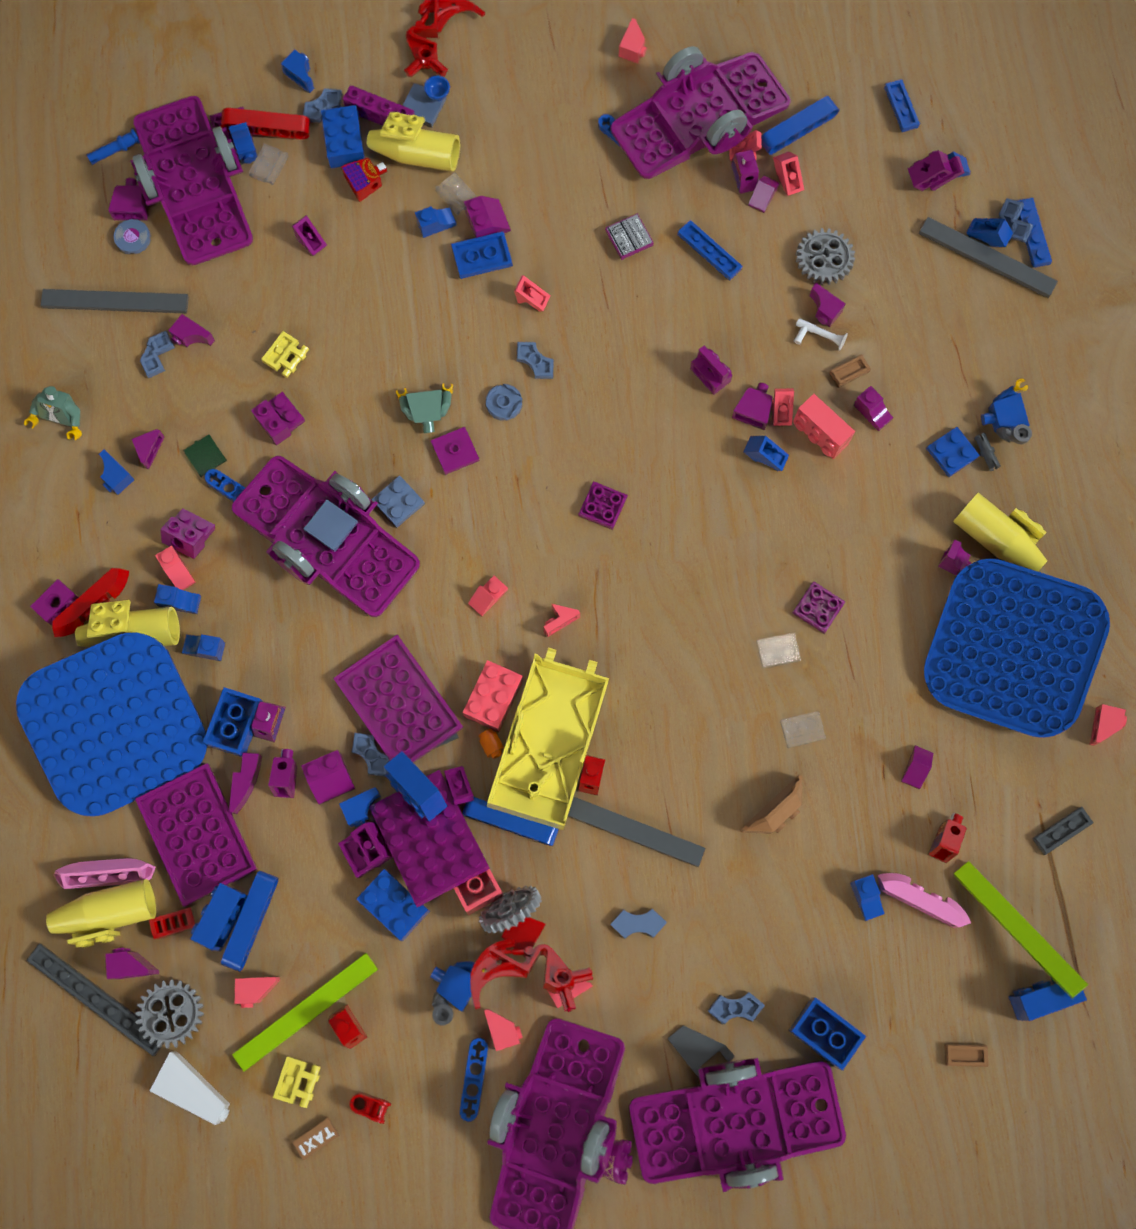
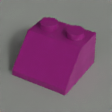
M478 196L464 201L465 213L475 238L503 231L504 233L511 231L499 199Z
M338 750L301 765L308 785L319 805L355 789L342 754Z
M131 948L112 949V953L105 954L107 979H126L159 974V970L138 952H131Z

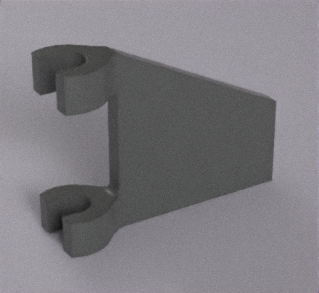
M684 1025L668 1038L699 1079L698 1069H701V1066L718 1051L721 1052L727 1062L735 1058L726 1045Z

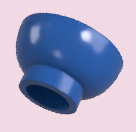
M432 76L425 82L424 89L430 99L441 101L449 94L450 84L442 76Z

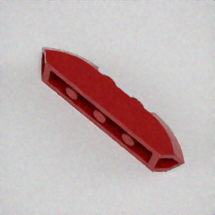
M111 568L53 620L52 629L54 637L71 635L75 633L77 627L84 625V622L89 620L91 604L106 603L112 597L116 599L127 583L129 571L121 568Z

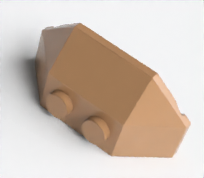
M799 774L740 830L743 833L771 834L774 831L780 832L786 826L785 820L788 818L792 820L800 813L798 808L802 805V776Z

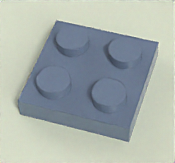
M398 476L371 499L378 502L376 506L396 528L425 505V502L401 476Z

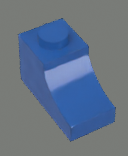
M294 49L281 63L283 73L307 92L311 93L314 86L312 78L308 76V72L311 70L308 62L309 59L304 53L300 54Z
M244 122L230 126V133L241 164L259 160L247 123Z
M431 206L415 212L416 221L423 238L457 226L450 207L433 209Z
M974 218L966 232L969 237L980 239L989 244L990 247H1006L1013 234L1006 219Z
M750 436L743 451L753 461L766 464L776 471L783 470L789 454L767 436Z
M104 449L99 453L104 462V472L100 476L104 481L102 485L110 493L114 491L119 495L134 479Z
M158 584L154 603L159 608L173 607L176 611L197 614L201 595L187 592L177 587Z
M186 634L182 653L184 655L221 661L225 642L219 637L203 634L201 636Z
M376 787L339 803L350 827L358 828L369 819V806L381 797Z
M873 875L850 883L865 921L885 914L880 900L881 893Z

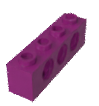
M352 85L349 86L343 97L344 107L356 105L359 117L382 126L390 112L415 115L414 110Z

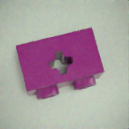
M940 150L931 152L926 158L914 162L908 168L913 187L920 191H924L953 174L947 154Z

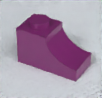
M817 283L812 287L809 296L817 305L815 317L821 324L830 327L843 312L845 303Z
M183 314L180 315L168 330L172 336V341L179 346L182 344L188 347L193 343H205L211 346L215 341L209 331Z
M870 386L857 397L853 406L880 431L894 417L885 407L884 398Z
M954 540L945 550L938 567L957 576L962 569L971 564L968 561L971 555L962 549L961 542Z

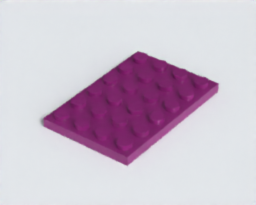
M398 634L333 678L389 760H392L403 751L414 763L463 729L462 724Z
M208 763L135 799L184 907L211 894L216 885L219 886L220 883L229 885L258 870L232 813L229 812V806Z
M440 770L426 777L438 788L447 807L430 822L425 817L421 819L415 812V808L407 804L400 792H395L369 806L417 907L490 869L458 805H454L450 789Z

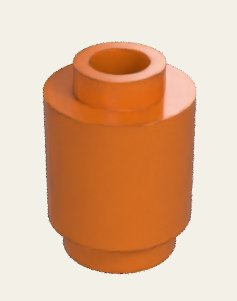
M492 728L478 735L480 738L479 742L487 758L492 757V759H495L503 754L504 746L498 734Z

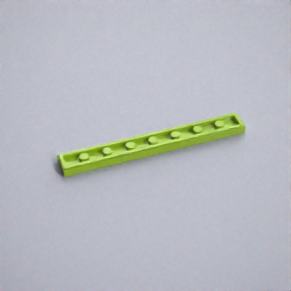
M969 861L954 873L955 878L1071 999L1088 986V983Z
M365 953L232 1054L243 1072L379 969L369 955Z

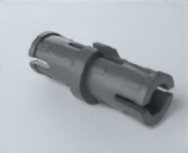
M981 433V437L977 435L974 439L980 448L981 457H984L988 465L989 471H994V467L995 469L1000 468L1001 465L994 453L995 449L991 447L986 433Z

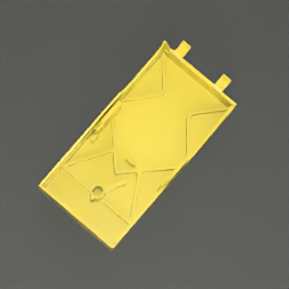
M548 648L545 658H541L536 653L534 654L527 682L517 707L487 801V807L564 830L609 678L594 674L598 662L589 660L585 671L555 662L554 658L557 650Z

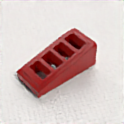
M191 907L149 920L153 938L156 940L192 929L196 924ZM183 914H186L188 925H184ZM174 917H177V918H178V922H179V926H180V927H178V928L176 927V923H175ZM168 919L170 922L171 930H168L166 920ZM159 922H161V926H162V930H163L162 933H160V930H159V926H158V923H159Z

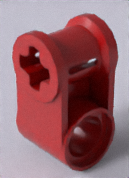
M361 1092L354 1095L350 1100V1108L354 1113L381 1124L385 1123V1114L388 1107L392 1104L387 1100ZM358 1097L365 1100V1107L362 1109L355 1106L354 1102Z

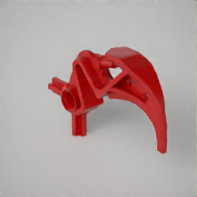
M425 0L421 3L418 13L422 18L416 21L415 26L406 32V41L415 58L404 69L407 76H414L422 68L432 69L439 76L445 77L448 69L438 61L437 43L426 38H438V33H441L447 21L457 13L472 11L483 17L485 12L469 0ZM434 12V22L430 26H426L425 22L429 18V14Z
M512 939L498 941L486 948L472 968L470 987L475 1009L481 1008L480 992L488 982L503 976L527 978L541 955L546 958L543 988L553 994H560L564 1012L576 1009L571 992L574 984L593 980V973L590 968L571 971L549 945L540 944L535 948L528 946L525 949L509 950L515 947ZM505 954L525 956L526 961L519 963ZM561 977H562V978H564L567 982H566V983H560V982L557 980V978H561Z

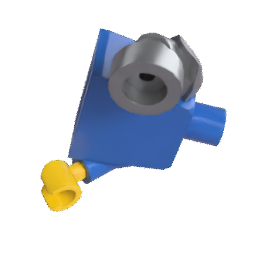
M1024 379L1017 380L1015 387L1011 386L1002 391L988 408L989 413L981 414L982 424H992L994 432L1001 439L1009 443L1011 441L1021 445L1027 443L1032 437L1021 393L1017 392L1028 389L1027 385L1020 388V384L1025 381Z
M457 962L454 966L450 965L446 972L438 967H435L430 978L440 983L432 1000V1006L434 1007L432 1017L438 1025H447L453 1019L454 1013L448 1001L458 1010L464 1011L471 998L470 974L475 962Z

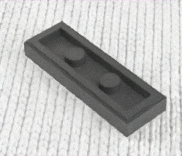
M1081 806L1032 839L1042 854L1046 855L1092 825L1093 821Z

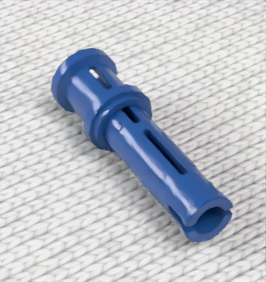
M131 129V132L123 136H117V140L86 154L91 164L94 165L98 161L121 150L127 151L128 147L136 143L140 144L134 129Z

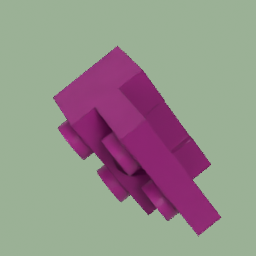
M705 345L698 350L697 358L691 362L690 369L715 395L731 382L732 371L727 365L720 362V358L715 352L708 349Z
M283 391L270 401L264 400L251 410L255 419L276 445L291 436V431L305 422V419Z
M182 508L175 518L171 516L161 528V541L163 544L169 547L173 546L175 550L195 559L205 547V541L215 530V524Z
M376 822L364 823L352 831L350 836L338 843L356 878L362 877L375 867H380L393 858Z

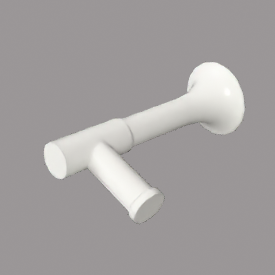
M799 318L796 326L801 329L793 341L800 345L806 332L809 331L835 342L840 351L848 333L836 335Z

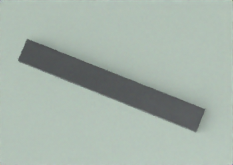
M927 217L919 232L920 235L1047 298L1050 297L1058 282L932 218Z
M43 289L41 307L47 309L187 313L189 296L187 294Z
M573 797L568 814L569 817L699 867L706 848Z
M38 944L26 961L149 1054L155 1056L161 1047H157V1041L151 1045L149 1043L151 1037L148 1039L143 1038L146 1031L141 1033L138 1031L143 1026L136 1024V1021L141 1019L140 1017L136 1016L132 1011L43 944Z

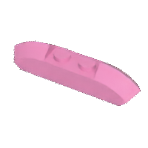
M131 858L86 861L61 867L55 871L54 877L63 889L123 885L143 879L149 881L156 867L144 861Z
M897 873L877 875L880 890L953 928L971 923L968 915L957 902L949 897L943 902L941 896L935 893L930 895L924 892V888L913 883V885H910V877Z

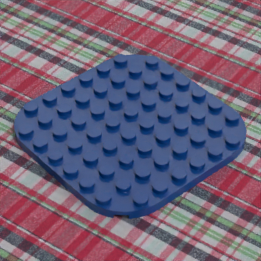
M982 559L971 563L959 572L951 586L924 666L927 687L937 701L951 709L1034 737H1051L1069 729L1081 713L1110 629L1109 613L1102 599L1095 592L1082 585L998 559Z
M138 632L123 633L46 666L31 674L24 681L17 695L16 711L18 719L56 797L67 809L80 815L100 816L134 802L136 798L198 768L206 754L207 745L203 743L206 730L171 655L160 641L146 634Z

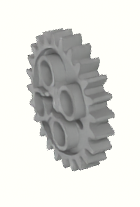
M821 228L820 233L816 230L813 231L812 235L807 233L806 238H802L797 248L796 262L799 263L798 269L803 268L802 275L807 273V279L813 277V283L820 280L821 285L824 281H827V284L830 285L831 280L834 283L838 282V278L844 280L845 275L848 276L850 270H852V263L855 261L853 257L855 251L852 250L853 244L847 245L849 238L843 240L844 234L838 236L837 230L831 233L830 228H828L827 232H824L823 228Z
M524 886L522 889L518 887L515 891L511 889L510 892L503 893L504 895L501 898L490 903V906H486L485 910L481 912L482 915L479 916V923L484 931L488 933L493 932L494 934L498 930L502 932L505 928L509 930L512 926L516 927L518 922H524V918L531 917L530 913L536 912L535 908L539 907V903L542 902V897L536 887L529 886L527 888V886Z
M173 980L170 981L168 986L165 981H162V987L159 988L154 984L155 991L152 992L147 989L149 996H141L144 1004H137L142 1010L135 1013L136 1016L141 1017V1019L136 1021V1024L143 1025L138 1031L140 1033L146 1031L143 1038L148 1039L151 1037L149 1041L151 1045L157 1041L158 1048L163 1043H165L167 1049H169L171 1043H173L175 1048H178V1041L185 1045L186 1037L193 1039L192 1031L199 1032L195 1026L196 1024L200 1025L203 1023L198 1017L204 1016V1013L199 1011L204 1005L197 1004L201 997H193L197 991L193 989L189 992V984L182 988V981H179L177 986H175ZM166 996L169 997L170 1009L175 1012L172 1014L174 1032H171L170 1020L165 1016L168 1014L165 1001ZM181 996L184 998L180 1006L173 1005L176 997ZM156 1002H162V1009L154 1012L152 1010L153 1005ZM180 1017H187L188 1021L185 1026H177V1020ZM160 1022H166L167 1024L163 1032H157L156 1030Z

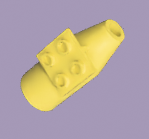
M390 112L382 129L369 131L367 147L403 164L454 172L459 159L460 138L455 134L421 129L425 117Z
M977 493L953 521L983 547L1003 561L1037 572L1047 562V559L1035 545L1047 532L1043 530L1039 523L1033 522L1028 518V515L1022 510L1015 508L1007 516L980 493Z
M130 600L91 604L89 623L76 628L75 638L79 646L92 647L123 633L138 632L154 637L164 646L177 645L179 642V619L173 607L130 611Z
M147 879L84 894L48 913L46 916L48 930L51 934H72L73 939H69L67 942L68 944L75 945V947L87 948L94 946V942L107 943L114 941V937L120 936V931H114L115 928L151 920L156 917L154 892L150 882Z

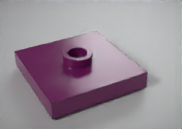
M465 427L431 440L445 475L480 461Z

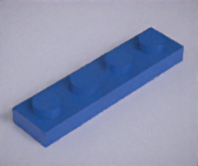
M1034 199L1017 200L1024 203L1018 220L1033 225L1032 231L1025 243L1032 267L1050 265L1052 259Z
M691 220L678 231L677 235L729 281L742 270L743 266Z

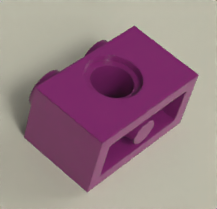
M57 579L30 607L47 623L52 625L53 620L79 597ZM60 600L59 605L53 607L54 602Z

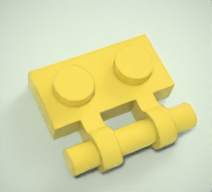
M283 331L261 360L276 371L283 366L285 369L281 374L288 378L291 373L293 374L296 371V366L299 362L305 359V354L309 351V348L303 345L300 350L297 349L298 340ZM291 353L295 355L291 362L286 361Z
M287 1056L273 1098L294 1104L297 1096L302 1098L299 1106L307 1108L309 1101L313 1098L314 1094L312 1092L315 1083L319 1080L320 1075L318 1074L321 1067L313 1064L311 1072L305 1071L308 1062ZM302 1078L308 1079L305 1090L299 1089Z

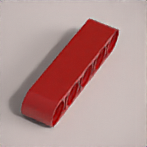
M238 108L222 109L221 128L226 127L228 132H230V126L246 122L251 135L300 140L309 138L310 119L306 116Z

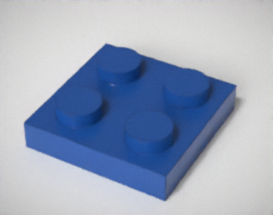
M958 427L926 448L948 478L980 456Z

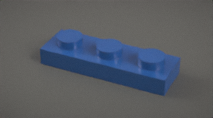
M903 80L886 83L884 89L901 131L905 132L919 128L920 123Z

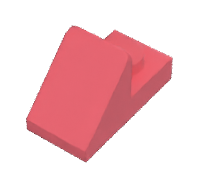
M753 131L739 144L729 150V160L732 161L736 153L753 150L755 160H757L756 151L762 149L761 132Z
M524 275L521 276L514 291L519 304L527 302L539 312L544 311L551 296Z
M793 388L774 389V400H772L773 426H792Z
M493 576L483 587L481 585L478 587L468 604L483 616L507 592L508 587L497 577Z
M552 604V610L558 618H551L545 622V626H543L544 632L549 637L580 618L579 610Z

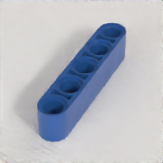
M825 96L765 132L761 136V145L769 155H772L833 119L839 113V108L829 96Z
M474 797L473 801L465 803L462 812L465 817L549 846L554 845L559 830L488 808L487 801Z
M258 871L223 954L221 965L239 972L242 971L277 887L278 877L263 871Z

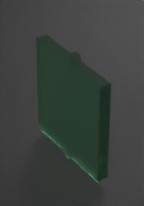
M210 434L199 441H195V444L183 450L200 477L204 476L208 470L216 469V467L227 461Z

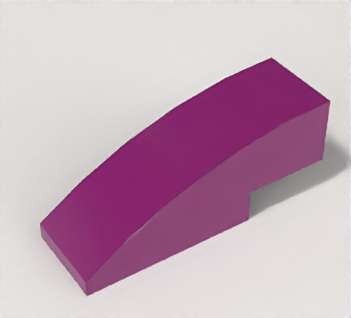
M243 753L241 772H233L229 812L232 814H238L253 791L261 768L262 756L260 754Z

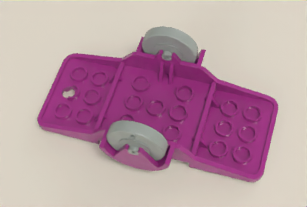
M691 46L682 49L667 62L663 75L660 72L656 73L663 85L660 86L650 99L616 119L611 125V132L639 175L644 179H651L690 159L691 154L705 147L711 154H720L730 150L750 133L754 125L786 110L790 105V97L759 54L750 52L716 65L712 62H707L698 47ZM766 82L767 86L759 87L757 83Z
M189 96L136 115L133 123L144 151V156L138 154L132 157L133 160H130L135 170L134 174L146 200V205L162 203L185 262L189 265H197L251 245L253 235L230 178L244 172L227 128H221V126L211 128L202 102L197 96ZM219 238L221 243L218 246H213L212 240Z
M275 456L269 460L232 504V511L238 518L273 543L266 553L284 570L306 585H310L319 576L331 585L334 590L371 617H378L387 609L420 567L418 557L382 529L369 515L378 502L371 501L361 487L336 471L324 482L313 478L284 457ZM263 486L269 487L270 493L262 495L260 489ZM326 500H329L358 521L357 525L335 552L304 531V527Z
M552 1019L546 1026L532 1069L522 1088L505 1083L506 1091L501 1095L495 1107L490 1124V1139L487 1144L503 1150L502 1168L490 1211V1220L495 1227L499 1229H574L585 1191L586 1180L595 1183L600 1181L614 1145L617 1123L616 1120L606 1117L605 1112L608 1103L611 1101L625 1053V1044L621 1039L562 1019ZM583 1039L589 1042V1049L585 1052L580 1051L578 1047L579 1042Z
M758 1058L716 1064L698 1069L701 1081L699 1086L636 1097L629 1105L643 1179L650 1184L719 1174L723 1192L732 1188H755L769 1181L784 1180L780 1162L793 1157L842 1146L846 1140V1132L830 1065L824 1061L781 1068L761 1073ZM818 1099L826 1101L827 1107L824 1111L816 1109L815 1103Z

